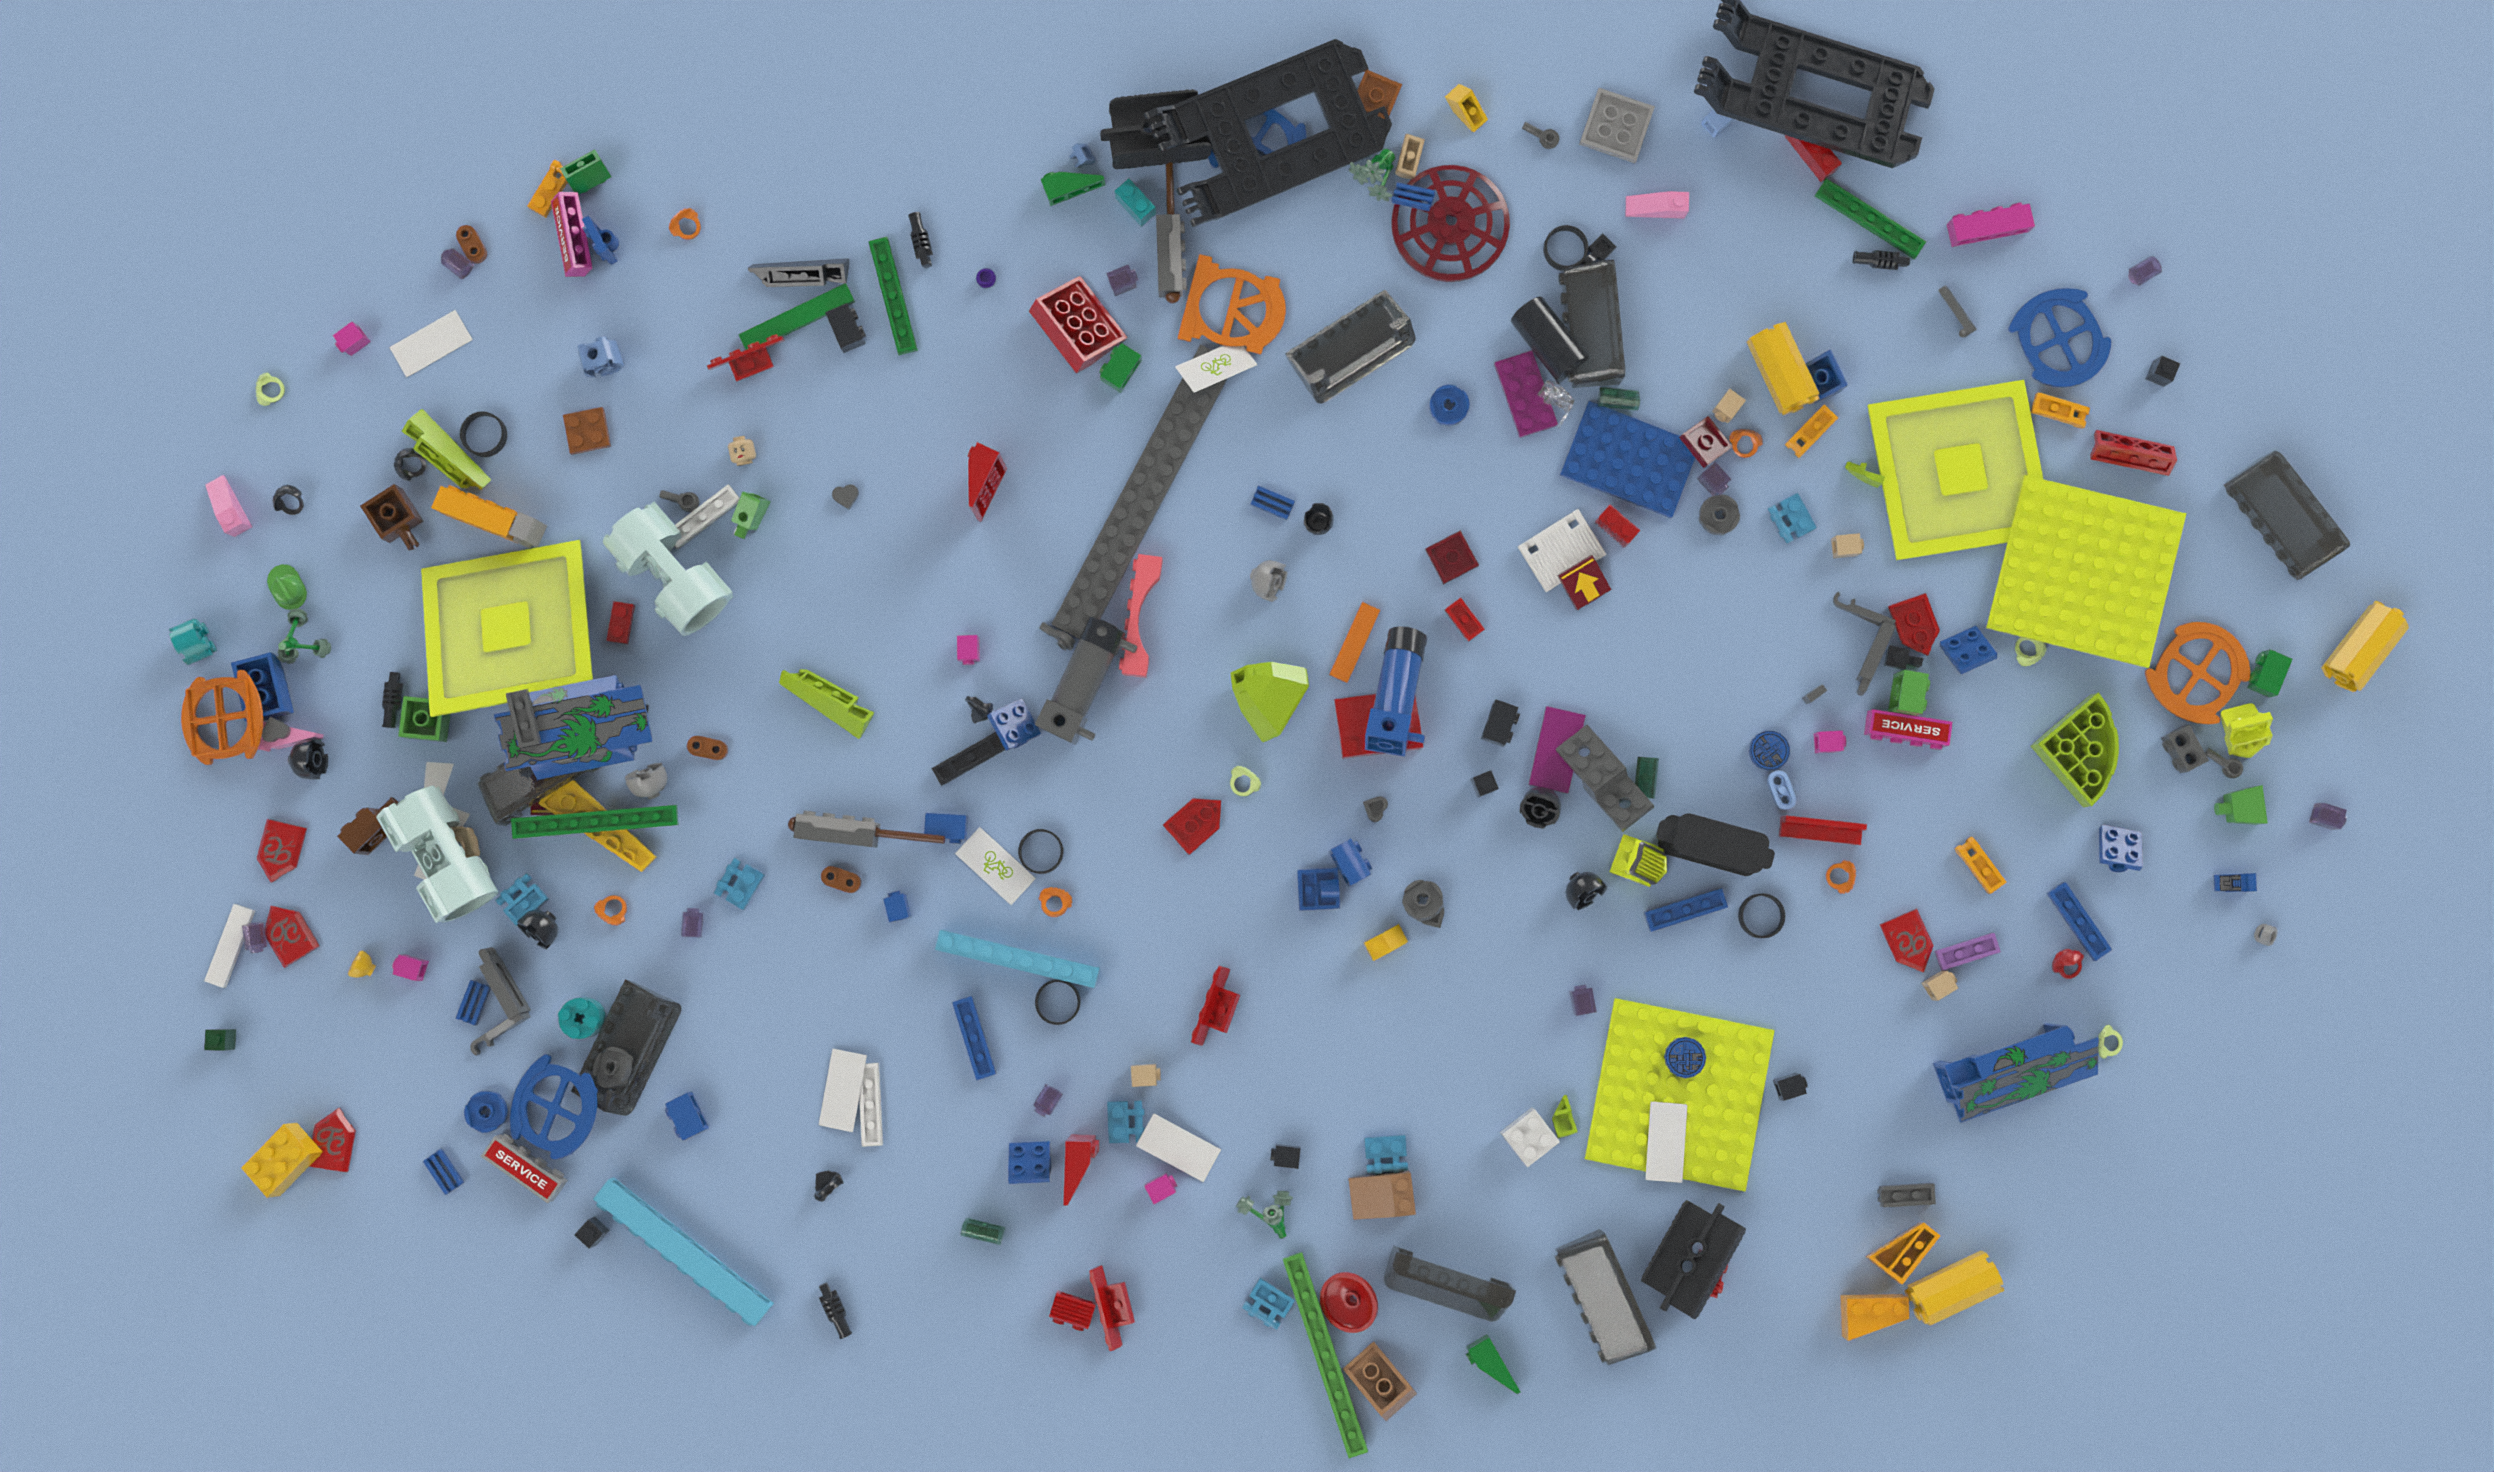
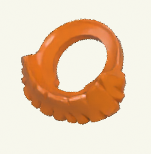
M691 208L680 210L671 219L669 230L673 236H679L685 240L694 239L701 230V224L697 218L698 213ZM681 219L693 220L696 224V231L691 235L683 234L679 225Z
M1737 429L1729 436L1734 453L1742 458L1753 456L1757 452L1758 447L1763 444L1761 435L1749 429ZM1742 436H1749L1753 443L1752 450L1747 454H1742L1737 449V443Z
M1843 860L1841 863L1830 866L1826 872L1827 883L1832 888L1837 889L1840 894L1849 893L1853 889L1854 881L1856 880L1854 864L1848 860ZM1835 868L1843 869L1849 874L1848 881L1842 884L1833 883L1830 879L1831 871Z
M1049 887L1040 892L1038 899L1041 901L1042 911L1047 916H1062L1067 911V908L1072 907V897L1063 889ZM1053 896L1059 897L1062 902V908L1056 912L1050 911L1046 907V902Z
M611 895L595 903L594 910L597 916L603 919L604 922L618 926L625 922L624 916L627 912V905L621 897ZM618 900L622 904L621 912L612 917L606 915L605 906L607 902Z

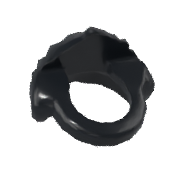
M413 448L402 449L394 458L395 471L404 480L411 481L412 477L422 475L426 469L425 459L420 454L415 453ZM403 458H418L421 461L419 471L410 472L402 469Z
M283 485L281 488H278L272 500L274 510H282L289 515L300 513L304 507L301 491L292 485ZM285 494L296 497L299 501V507L295 510L289 509L281 497Z
M967 696L965 701L972 709V722L976 724L977 722L988 720L987 715L992 712L993 704H986L977 697Z
M829 1170L816 1173L815 1199L821 1202L825 1201L826 1197L835 1188L844 1184L841 1175Z

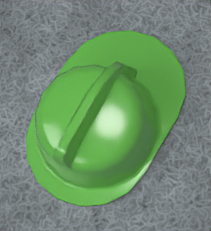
M285 564L275 566L270 571L267 584L277 604L286 610L300 608L307 599V591L298 572L292 566Z

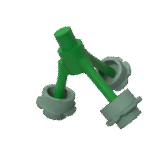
M291 609L287 617L288 622L292 626L286 638L278 644V659L282 663H294L299 656L297 649H312L315 656L325 658L331 652V644L328 643L327 639L315 640L313 645L299 644L297 639L293 638L296 627H301L307 623L308 617L307 613L302 609Z
M1277 1191V1194L1273 1195V1198H1275L1274 1204L1276 1205H1271L1269 1208L1266 1207L1263 1215L1252 1208L1254 1201L1250 1199V1196L1246 1198L1242 1196L1236 1205L1238 1213L1241 1212L1246 1215L1250 1211L1273 1228L1274 1233L1278 1234L1280 1239L1287 1236L1285 1232L1286 1227L1283 1223L1284 1206H1289L1293 1199L1288 1191Z

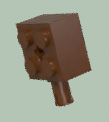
M393 484L360 505L382 540L391 543L400 537L408 551L414 550V545L416 547L420 545L412 534L411 529L422 523L423 519L403 488Z
M390 797L379 809L362 808L356 813V818L351 823H346L340 829L341 832L337 837L353 854L369 855L387 838L376 816L382 809L389 807L391 804L395 803L397 805L398 801L394 797Z

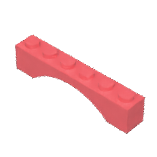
M1138 554V559L1133 561L1132 571H1136L1135 579H1131L1130 591H1133L1132 599H1128L1127 610L1130 611V617L1125 619L1124 630H1128L1127 638H1124V640L1136 645L1137 650L1135 653H1132L1122 648V650H1125L1124 658H1120L1119 670H1122V674L1125 676L1147 678L1149 656L1140 640L1138 629L1139 615L1147 594L1160 580L1163 563L1162 557Z

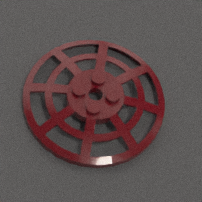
M1441 165L1419 173L1407 185L1413 186L1424 176L1430 175L1433 184L1426 189L1436 190L1439 200L1431 206L1430 211L1412 208L1410 213L1411 230L1399 235L1398 231L1400 205H1394L1391 229L1399 254L1415 271L1437 281L1460 282L1482 274L1499 258L1509 235V211L1502 193L1486 176L1465 166ZM1458 170L1470 174L1466 182L1456 180L1441 181L1437 171ZM1477 177L1491 187L1499 199L1498 202L1488 203L1484 195L1473 187ZM1456 186L1461 187L1462 190L1458 197H1447L1444 187ZM1469 192L1478 197L1482 206L1472 208L1465 201ZM1398 196V198H1403V199H1407V200H1412V199L1407 198V197ZM1500 209L1503 210L1504 230L1501 241L1490 235L1493 225L1492 211ZM1417 210L1428 213L1427 224L1417 228L1416 213ZM1486 213L1487 225L1485 231L1475 227V216ZM1453 216L1456 218L1457 223L1449 225L1446 222V218ZM1430 232L1433 238L1437 240L1434 248L1428 247L1420 235ZM1471 234L1481 239L1474 248L1469 251L1466 250L1464 241ZM1414 238L1417 245L1429 255L1425 267L1411 257L1403 245L1404 242ZM1486 242L1497 248L1486 262L1472 269L1469 258L1478 253L1485 246ZM1444 244L1456 245L1459 254L1447 255L1440 252ZM1437 259L1447 262L1462 261L1465 272L1445 274L1435 272L1432 269Z

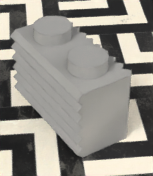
M518 512V516L515 517L516 520H513V527L510 528L509 534L514 537L513 541L527 548H531V546L538 547L547 525Z

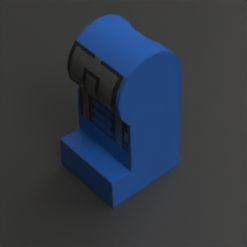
M2256 873L2213 875L2214 891H2257Z

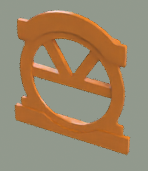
M1199 254L1178 339L1191 342L1192 338L1200 339L1203 335L1217 344L1231 347L1246 346V351L1261 355L1263 347L1272 342L1279 334L1285 320L1286 305L1283 293L1279 287L1280 279L1265 276L1264 280L1245 270L1233 268L1219 269V264L1213 263L1212 257ZM1224 278H1236L1223 331L1220 335L1204 323L1199 311V302L1204 290L1213 282ZM1244 281L1253 284L1260 291L1258 295L1239 300ZM1264 301L1266 304L1265 318L1257 328L1238 308ZM1234 318L1250 334L1242 337H1230Z

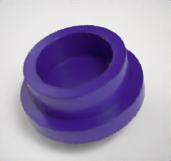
M984 268L977 273L976 281L982 288H991L996 282V275L991 269Z

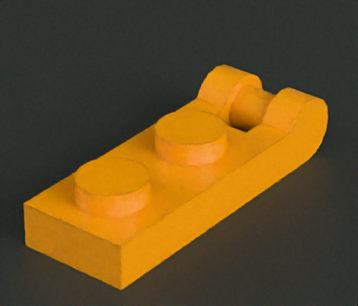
M557 160L552 161L549 171L527 205L529 209L547 218L552 209L551 200L558 192H562L568 183L560 169L563 166ZM558 172L561 174L560 179L556 178Z
M2039 392L2035 394L2031 413L2064 422L2081 429L2085 428L2086 415H2089L2090 408ZM2074 412L2078 413L2077 418L2073 417Z
M1824 404L1785 443V446L1788 449L1791 448L1795 455L1800 458L1838 417ZM1799 438L1805 443L1802 447L1796 442Z
M1969 837L1965 844L1954 848L1955 852L1963 859L1988 894H1992L2007 883L1973 837ZM1970 849L1975 852L1972 856L1967 853Z

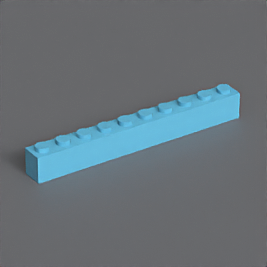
M614 1177L608 1179L593 1198L597 1202L598 1208L605 1212H610L613 1215L612 1218L619 1224L624 1223L628 1226V1231L636 1237H642L645 1240L644 1243L649 1248L657 1249L661 1252V1257L664 1260L675 1263L678 1271L684 1275L689 1274L694 1278L693 1282L701 1288L704 1286L708 1289L711 1297L716 1300H722L726 1304L725 1307L732 1313L737 1312L741 1315L742 1321L747 1325L756 1326L773 1306L774 1303Z

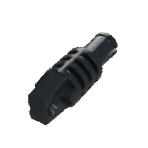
M910 213L908 215L912 228L910 236L915 257L920 259L922 267H932L930 255H933L928 232L923 228L921 213Z
M1874 250L1872 253L1854 251L1852 262L1853 264H1868L1872 268L1898 270V266H1909L1910 257L1899 256L1900 252Z
M390 672L389 681L384 683L382 709H384L382 727L396 728L397 711L401 709L403 683H400V673Z
M827 1282L819 1285L823 1295L819 1297V1300L828 1320L831 1323L833 1322L839 1338L843 1339L851 1335L852 1332L845 1319L846 1311L837 1291H831Z

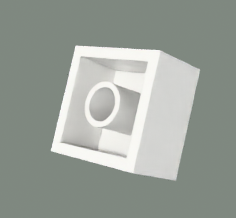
M1532 1107L1500 1132L1527 1167L1560 1143L1541 1116Z

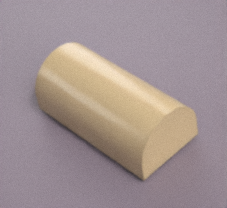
M1405 134L1395 171L1397 176L1405 179L1415 178L1425 139Z

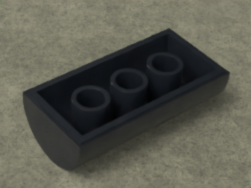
M1536 297L1528 301L1512 316L1511 323L1558 384L1589 359V356L1543 297Z

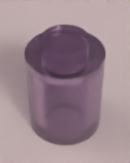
M454 248L447 249L441 254V264L460 279H464L472 271L473 263Z
M2150 256L2130 268L2128 278L2131 283L2140 286L2162 272L2161 264L2155 257Z
M687 908V912L682 913L681 936L702 937L703 913H699L697 908Z
M254 922L242 925L245 950H250V953L262 952L263 948L267 947L264 923Z
M1045 1084L1033 1104L1036 1107L1034 1111L1043 1117L1046 1114L1051 1115L1063 1093Z

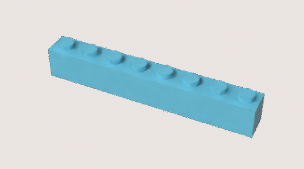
M945 930L939 931L935 950L1092 988H1096L1100 971L1099 967Z

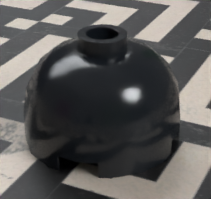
M307 739L294 745L288 756V763L295 775L303 779L316 780L321 779L320 775L326 773L328 754H324L322 747L325 744L321 740Z
M1537 787L1525 794L1520 803L1519 812L1520 814L1522 813L1527 824L1543 829L1557 822L1561 812V802L1556 793L1551 789Z
M1576 872L1569 878L1570 882L1567 884L1565 893L1572 908L1581 910L1594 903L1592 899L1598 893L1602 896L1607 890V886L1598 875L1592 872H1583L1581 874Z
M531 910L517 921L518 928L528 938L531 937L539 941L537 945L547 950L558 935V926L555 923L556 917L549 911L544 913L541 910Z

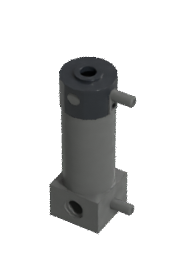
M1089 617L1051 700H1046L1035 723L1037 727L1075 745L1079 736L1091 741L1095 738V733L1084 728L1088 720L1085 716L1113 657L1117 655L1120 647L1132 653H1135L1137 650L1136 645L1124 640L1126 635L1124 632L1104 620ZM1064 717L1065 724L1058 727V720Z

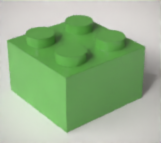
M1902 670L1893 674L1888 712L1913 716L1923 714L1927 707L1926 692L1930 688L1929 674L1910 670Z
M404 696L398 736L407 739L447 742L451 714L431 717L429 699Z

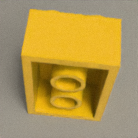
M298 1123L283 1124L241 1169L266 1198L281 1196L323 1152Z

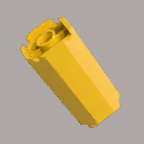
M1786 322L1773 325L1774 329L1768 330L1766 328L1750 337L1746 342L1776 407L1783 416L1791 412H1798L1803 409V405L1807 403L1812 404L1820 399L1818 396L1819 391Z
M2374 601L2372 605L2366 608L2323 664L2321 669L2328 679L2334 677L2336 679L2334 683L2341 688L2351 692H2356L2357 689L2361 691L2409 629L2408 623L2403 617L2404 613L2398 608H2389L2379 601Z
M1984 1251L1976 1252L1908 1284V1289L1904 1290V1293L1915 1306L1913 1312L1919 1321L1922 1320L1924 1324L1931 1326L2003 1292L2004 1287L2001 1286L2003 1285V1280L1993 1261L1988 1263L1986 1260L1989 1257L1988 1254Z

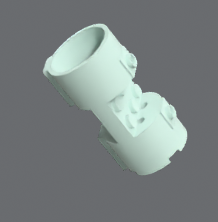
M655 502L646 505L643 510L638 507L627 513L612 526L613 531L610 536L608 534L605 535L603 544L616 558L617 563L615 564L622 573L626 572L629 576H634L650 569L651 574L656 579H661L664 589L654 601L656 606L654 610L661 618L665 617L682 636L690 635L712 621L733 598V592L707 562L685 571L670 553L676 542L682 538L679 529Z
M429 786L405 796V799L398 802L397 805L393 803L389 807L382 809L376 816L396 852L400 850L402 852L411 851L427 879L423 880L416 889L436 923L440 921L445 923L460 918L488 903L499 893L489 876L487 865L478 856L466 858L463 847L459 846L456 841L455 833L451 827H456L460 823L459 816L451 805L448 804L439 786L436 788L435 786Z

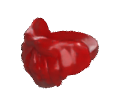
M2064 949L2058 952L2052 962L2053 972L2059 973L2065 979L2075 978L2081 972L2084 955L2080 951H2072L2071 949ZM2077 963V970L2073 974H2065L2064 966H2073Z

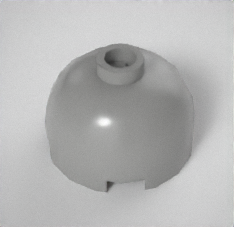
M1268 560L1252 570L1250 574L1251 585L1257 596L1271 602L1277 599L1275 595L1278 589L1283 590L1287 579V572L1284 571L1285 564Z
M662 763L647 765L648 768L638 771V769L625 776L626 785L630 792L641 798L648 797V799H654L660 795L659 792L667 784V773Z

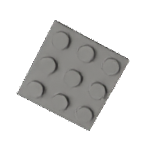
M1598 88L1579 145L1636 163L1655 106Z

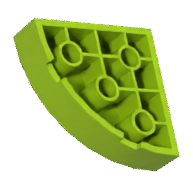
M2099 692L2085 698L2030 745L2083 808L2093 806L2104 794L2112 775L2115 773L2119 755L2117 727L2114 726L2109 706Z

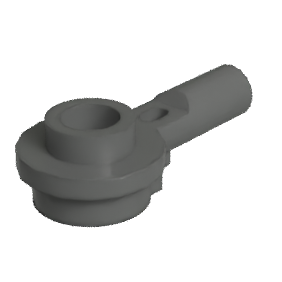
M1525 121L1522 129L1538 137L1539 142L1544 148L1553 149L1558 145L1559 135L1555 130L1547 129L1542 131Z
M661 490L659 495L660 498L677 502L686 512H692L699 506V498L692 492L678 495Z
M1045 622L1040 625L1039 629L1057 639V645L1061 649L1066 651L1067 649L1072 650L1074 648L1075 640L1069 634L1058 629L1054 630Z
M2210 748L2205 751L2207 757L2222 766V772L2226 777L2234 779L2242 774L2243 765L2239 760H2227Z

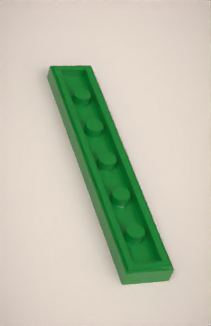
M1827 178L1815 194L1816 198L1912 259L1918 256L1927 242Z
M888 236L868 241L897 353L900 356L918 351Z
M844 283L738 335L745 350H747V346L752 343L767 342L766 338L775 334L778 337H784L825 317V312L846 303L850 305L855 303V300L847 284Z

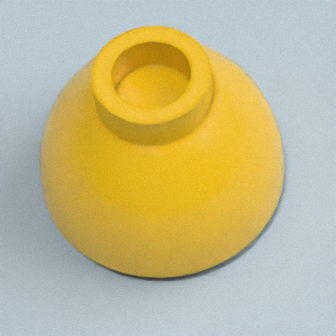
M363 950L358 952L349 968L348 976L360 978L372 975L376 965L372 964L369 954Z

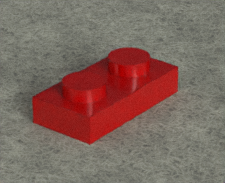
M1461 597L1444 610L1468 642L1485 630Z
M613 601L606 641L621 644L629 643L635 610L634 604Z

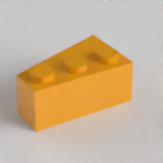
M1919 1222L1867 1255L1866 1258L1897 1283L1903 1285L1939 1239L1940 1235L1924 1222Z
M1903 1294L1840 1295L1842 1337L1848 1341L1910 1319L1909 1298Z

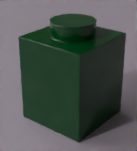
M236 1029L205 1030L204 1050H235Z

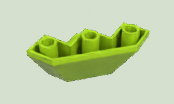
M1276 662L1245 665L1230 672L1232 690L1239 708L1260 740L1264 743L1281 735L1309 687L1307 669Z

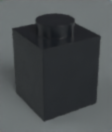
M2160 356L2152 362L2145 379L2164 387L2173 382L2181 363L2165 356Z
M1492 770L1470 779L1478 798L1499 789Z
M1793 1073L1773 1080L1779 1100L1785 1101L1807 1094L1805 1089L1808 1088L1807 1081L1799 1073Z
M1276 1144L1275 1148H1271L1270 1161H1274V1166L1298 1169L1301 1147Z
M596 1217L588 1219L574 1236L590 1249L596 1246L610 1230Z

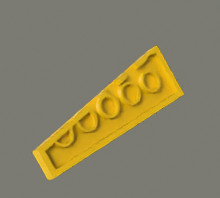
M566 774L539 802L541 806L555 815L607 811L569 774ZM628 829L584 833L641 872L657 858Z

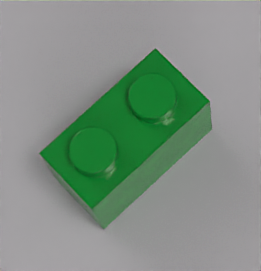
M595 149L560 168L574 192H578V195L588 192L589 189L611 178L609 171Z
M1123 343L1119 347H1114L1110 354L1112 358L1108 364L1104 363L1099 371L1101 381L1120 393L1142 361V356Z
M2271 649L2262 651L2255 660L2256 667L2250 673L2247 688L2269 698L2278 696L2293 659Z

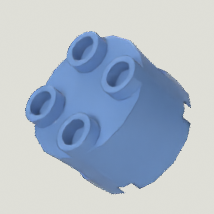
M606 336L596 338V342L582 343L577 346L582 369L586 377L593 378L596 377L595 374L599 373L601 377L611 375L624 367L616 340H608Z

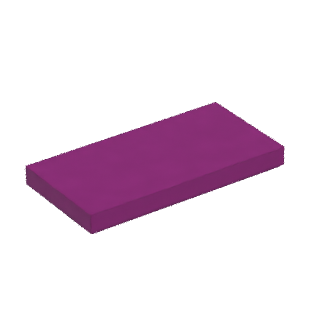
M1549 706L1545 707L1528 785L1545 787L1566 794L1569 793L1573 770L1559 756L1556 748L1583 728L1586 715Z

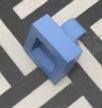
M1077 143L1072 147L1074 152L1069 157L1070 159L1077 157L1078 162L1074 165L1076 168L1092 165L1096 162L1087 144Z

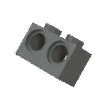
M2190 725L2182 726L2161 737L2164 750L2170 754L2174 768L2180 773L2189 772L2209 761ZM2177 736L2181 740L2180 746L2175 742ZM2186 754L2191 758L2189 764L2185 760Z

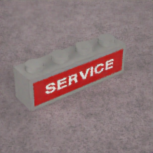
M500 1134L494 1136L481 1157L546 1203L554 1201L568 1181L564 1178V1174L557 1169L552 1170L546 1166L548 1163L542 1158L532 1156L528 1148L516 1145L509 1135Z

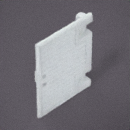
M1579 509L1518 546V549L1545 592L1561 583L1557 577L1558 574L1586 557L1593 555L1597 561L1607 555ZM1577 520L1579 525L1571 529L1568 524ZM1536 545L1539 550L1530 554L1528 549Z

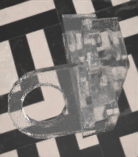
M1547 380L1537 395L1544 398V403L1556 405L1565 411V415L1557 426L1560 428L1571 411L1575 400L1560 384Z

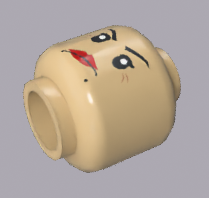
M745 436L734 437L733 442L728 444L732 463H736L737 466L753 463L752 460L756 458V452L751 439H745Z

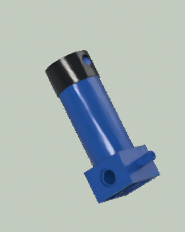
M1398 626L1390 628L1387 633L1374 707L1370 709L1365 734V750L1405 757L1408 740L1424 742L1425 735L1410 732L1413 704L1427 643V636L1417 629Z

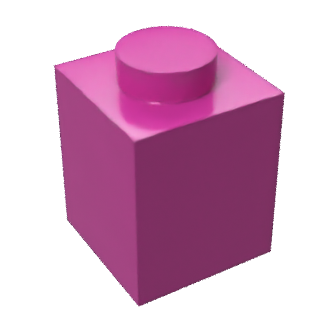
M350 322L332 335L337 341L335 342L336 347L342 353L346 352L351 356L370 343V340L360 326L354 322Z
M957 635V660L962 662V665H975V662H980L978 635Z
M1843 730L1813 733L1815 753L1844 751L1846 736L1843 735Z
M399 954L392 965L394 969L393 975L414 981H423L429 961L406 954Z
M1167 1172L1144 1185L1153 1204L1176 1193L1175 1187L1178 1186L1172 1175L1168 1176Z

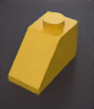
M1458 84L1445 96L1452 111L1472 132H1475L1488 120L1472 89Z
M1398 924L1363 942L1372 961H1375L1406 944L1408 940Z

